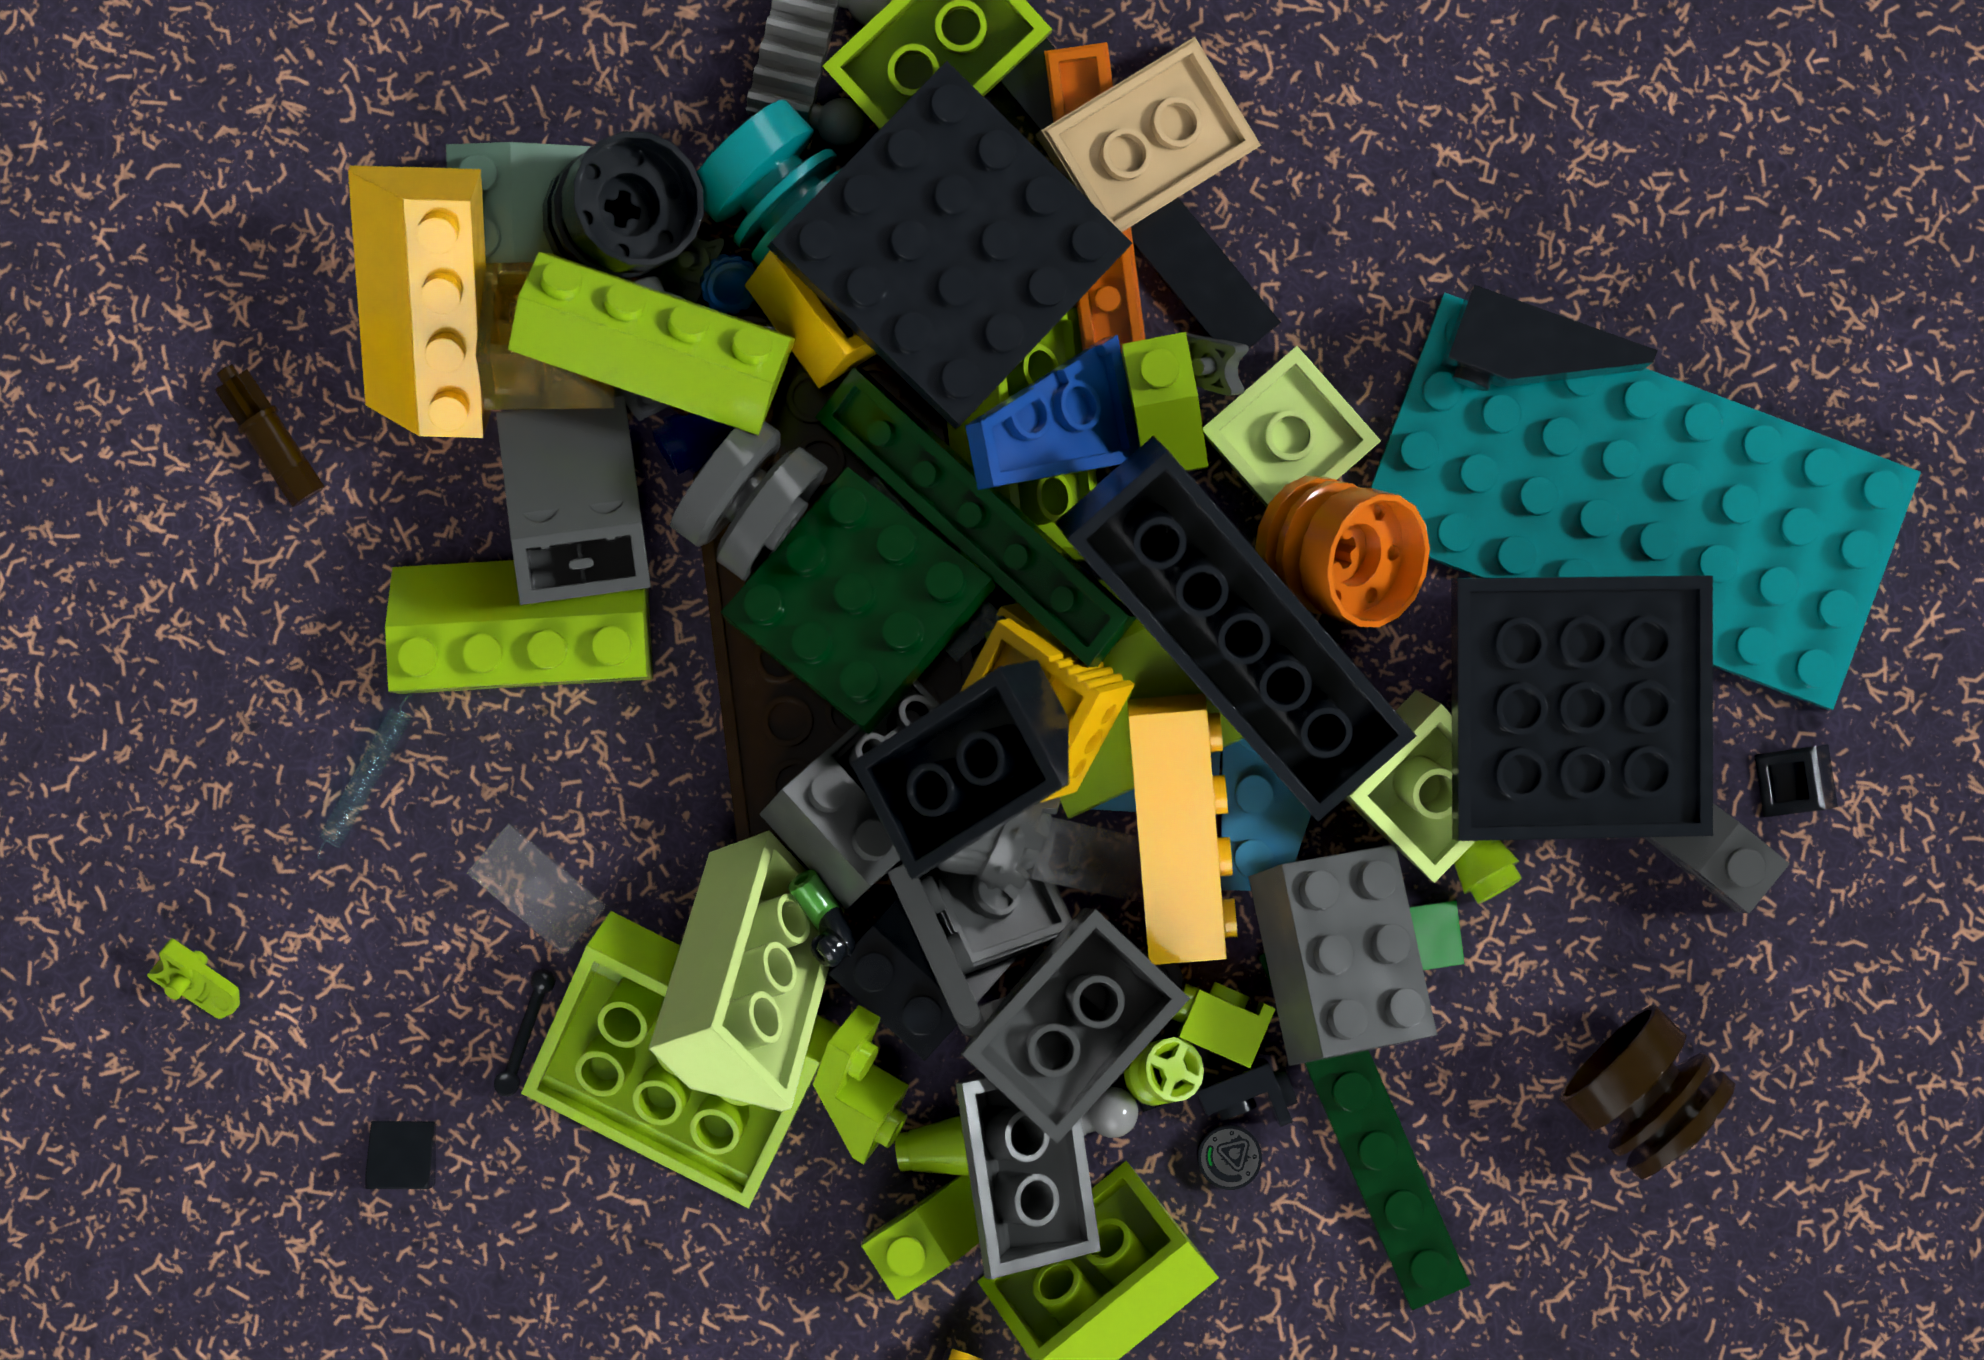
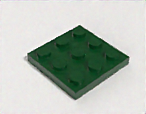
M847 467L786 536L779 547L772 552L722 609L721 614L730 624L867 734H870L993 592L996 586L993 579Z

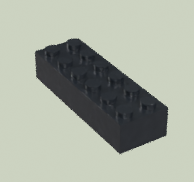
M1154 435L1055 522L1071 545L1317 821H1320L1417 736Z

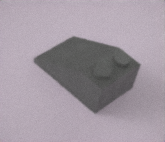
M1083 908L1039 955L960 1054L1058 1144L1190 998L1096 909Z

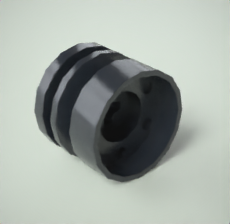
M623 131L598 141L585 153L568 163L551 181L542 204L543 231L554 255L633 281L677 257L695 239L704 215L703 187L693 163L674 143L650 132ZM611 205L612 214L604 211V207ZM614 217L621 220L619 226L614 225Z

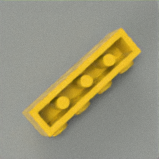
M1204 693L1128 699L1148 958L1154 965L1227 959L1225 938L1238 936L1235 899H1222L1220 876H1232L1233 870L1230 837L1217 838L1215 815L1228 814L1225 775L1212 776L1211 752L1223 751L1220 712L1207 713L1206 696Z

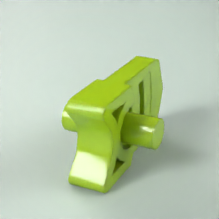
M173 938L159 952L161 960L147 974L150 980L164 988L165 994L170 999L178 1000L183 996L215 1018L222 1019L233 1014L240 1005L238 987L206 965L208 958L203 952H193Z

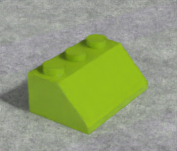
M1127 1161L1092 1188L1101 1251L994 1279H987L983 1276L977 1281L1031 1360H1119L1219 1279L1191 1240Z

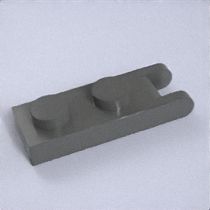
M904 865L888 871L891 882L960 1031L967 1037H974L985 1023L963 972L973 968L974 965L958 931L946 937L936 914L947 910V907L932 875L929 874L921 879L911 880Z

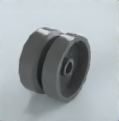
M765 421L759 436L734 428L697 475L673 514L669 525L691 543L700 547L715 539L731 522L717 548V561L743 581L749 579L797 525L828 469L819 460L801 447H798L783 455L767 473L779 450L781 434Z

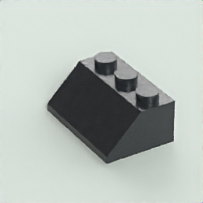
M1038 660L996 668L851 762L911 880L919 878L1069 785V720Z

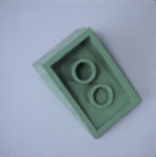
M522 142L446 144L447 168L481 169L487 282L526 280L538 252L553 254L543 231V201L551 181L568 163L585 153L592 146ZM607 205L604 207V211L612 214V206ZM614 217V225L619 226L621 220Z

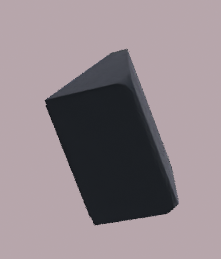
M1828 744L1754 755L1764 817L1820 811L1838 807Z
M371 1121L365 1189H430L435 1186L436 1121Z

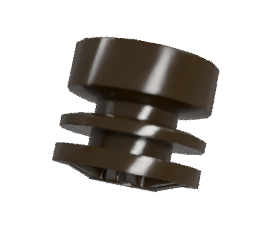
M1654 1005L1641 1010L1619 1027L1575 1072L1562 1090L1559 1098L1592 1131L1602 1128L1619 1118L1621 1122L1612 1134L1608 1148L1617 1156L1632 1151L1626 1166L1640 1179L1654 1175L1673 1160L1678 1159L1689 1151L1712 1127L1716 1117L1733 1095L1736 1085L1721 1071L1707 1076L1712 1060L1703 1053L1696 1054L1675 1066L1673 1062L1681 1052L1687 1036Z

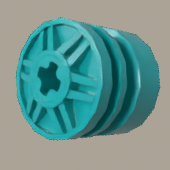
M778 100L749 118L707 158L696 172L703 187L704 210L716 223L724 222L743 211L747 213L734 234L733 242L739 248H747L759 241L751 254V261L757 267L770 251L767 248L769 243L840 171L838 170L829 175L838 159V155L832 149H824L804 161L800 158L811 142L814 130L786 100Z

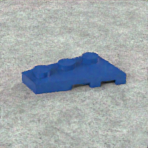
M1118 335L1097 341L965 425L978 490L1121 465L1140 448Z

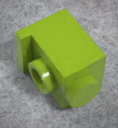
M1214 982L1210 993L1185 983L1182 991L1190 999L1172 1018L1180 1022L1176 1035L1179 1038L1251 1068L1276 1009L1259 1001L1254 1013L1245 1009L1250 997L1229 987Z

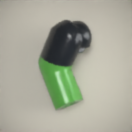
M811 869L800 873L789 883L788 890L820 934L812 940L811 952L824 966H837L845 955L850 958L854 952L856 945L855 934L837 900L817 872Z

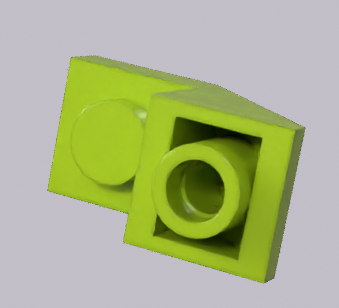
M858 1005L828 1042L813 1086L852 1158L864 1165L879 1144L889 1148L901 1132L906 1122L907 1114L900 1111L909 1085L873 1064L879 1047L874 1045L872 1040L881 1017Z

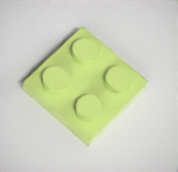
M1298 346L1293 348L1246 389L1243 394L1238 396L1203 427L1204 437L1266 508L1269 502L1285 485L1304 476H1321L1338 480L1381 442Z

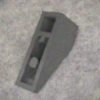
M1714 803L1713 836L1644 837L1725 905L1738 913L1749 914L1790 864L1744 825Z

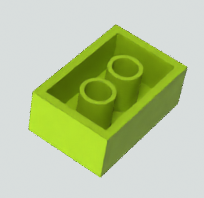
M892 0L823 65V68L876 126L881 129L946 61L984 97L1052 33V28L1026 0Z

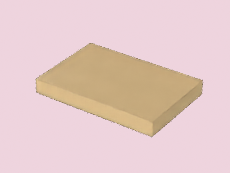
M1195 37L1036 134L1054 166L1121 232L1261 146Z

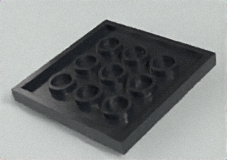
M946 61L769 243L767 248L954 429H957L1131 246L1132 242Z
M1713 576L1451 578L1452 839L1457 841L1713 836Z

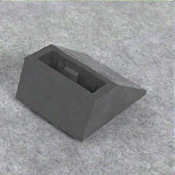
M625 396L496 412L520 605L650 588L651 582Z
M917 679L870 734H867L859 726L855 725L789 782L759 814L810 870L813 869L817 872L832 895L845 909H848L901 860L851 762L940 705Z

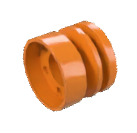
M1304 476L1285 485L1269 502L1258 526L1255 551L1310 613L1325 614L1331 619L1358 627H1381L1399 618L1416 599L1426 577L1430 546L1427 527L1415 505L1400 495L1373 488L1357 487L1352 483L1339 482L1328 477Z

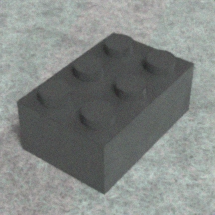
M1396 845L1281 864L1248 876L1289 1066L1399 1045L1437 1035Z

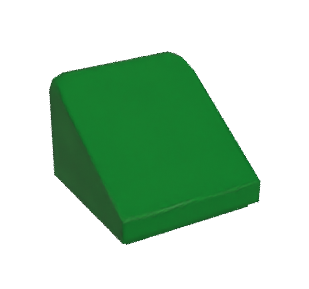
M1457 901L1409 906L1423 970L1465 964Z

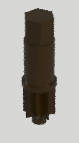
M233 364L220 370L216 375L222 382V385L215 389L216 393L238 424L237 430L241 435L244 434L292 507L300 505L320 492L325 486L277 415L278 409L275 405L270 404L248 369L239 374Z

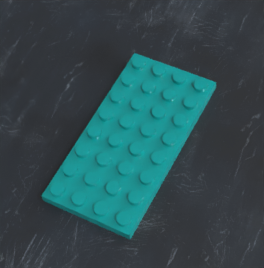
M1444 293L1370 486L1373 489L1400 495L1416 506L1427 527L1430 546L1429 559L1477 578L1713 576V667L1826 710H1833L1921 472L1647 368L1642 371L1506 387L1491 384L1489 391L1467 387L1452 379L1454 370L1440 366L1464 299Z

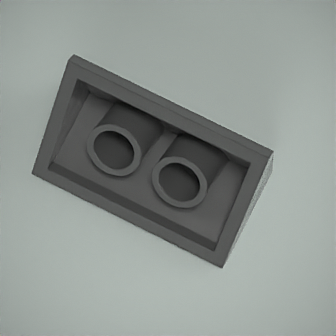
M978 1070L958 1081L956 1089L985 1278L994 1279L1101 1251L1081 1119L1057 1144Z

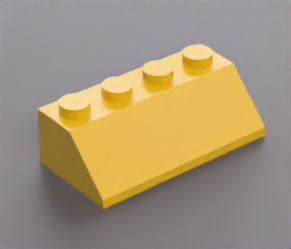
M350 166L348 178L365 406L418 436L484 438L493 407V386L490 382L492 365L481 169Z

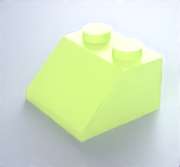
M1415 690L1396 712L1417 736L1349 794L1345 800L1390 844L1396 845V849L1435 883L1475 841H1457L1452 839V714L1441 703Z

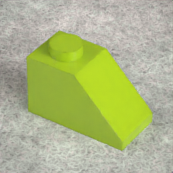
M1186 332L1122 344V359L1139 447L1154 435L1187 472L1208 468L1199 398Z
M959 1175L864 1237L861 1246L896 1301L951 1266L980 1243L970 1176Z

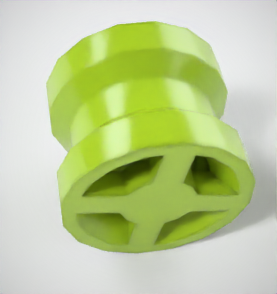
M1172 1037L1150 1042L1124 1070L1126 1087L1135 1099L1142 1104L1157 1106L1187 1100L1193 1096L1202 1084L1204 1068L1202 1058L1193 1045L1184 1039ZM1153 1068L1159 1070L1160 1076L1163 1079L1161 1084H1158V1079Z

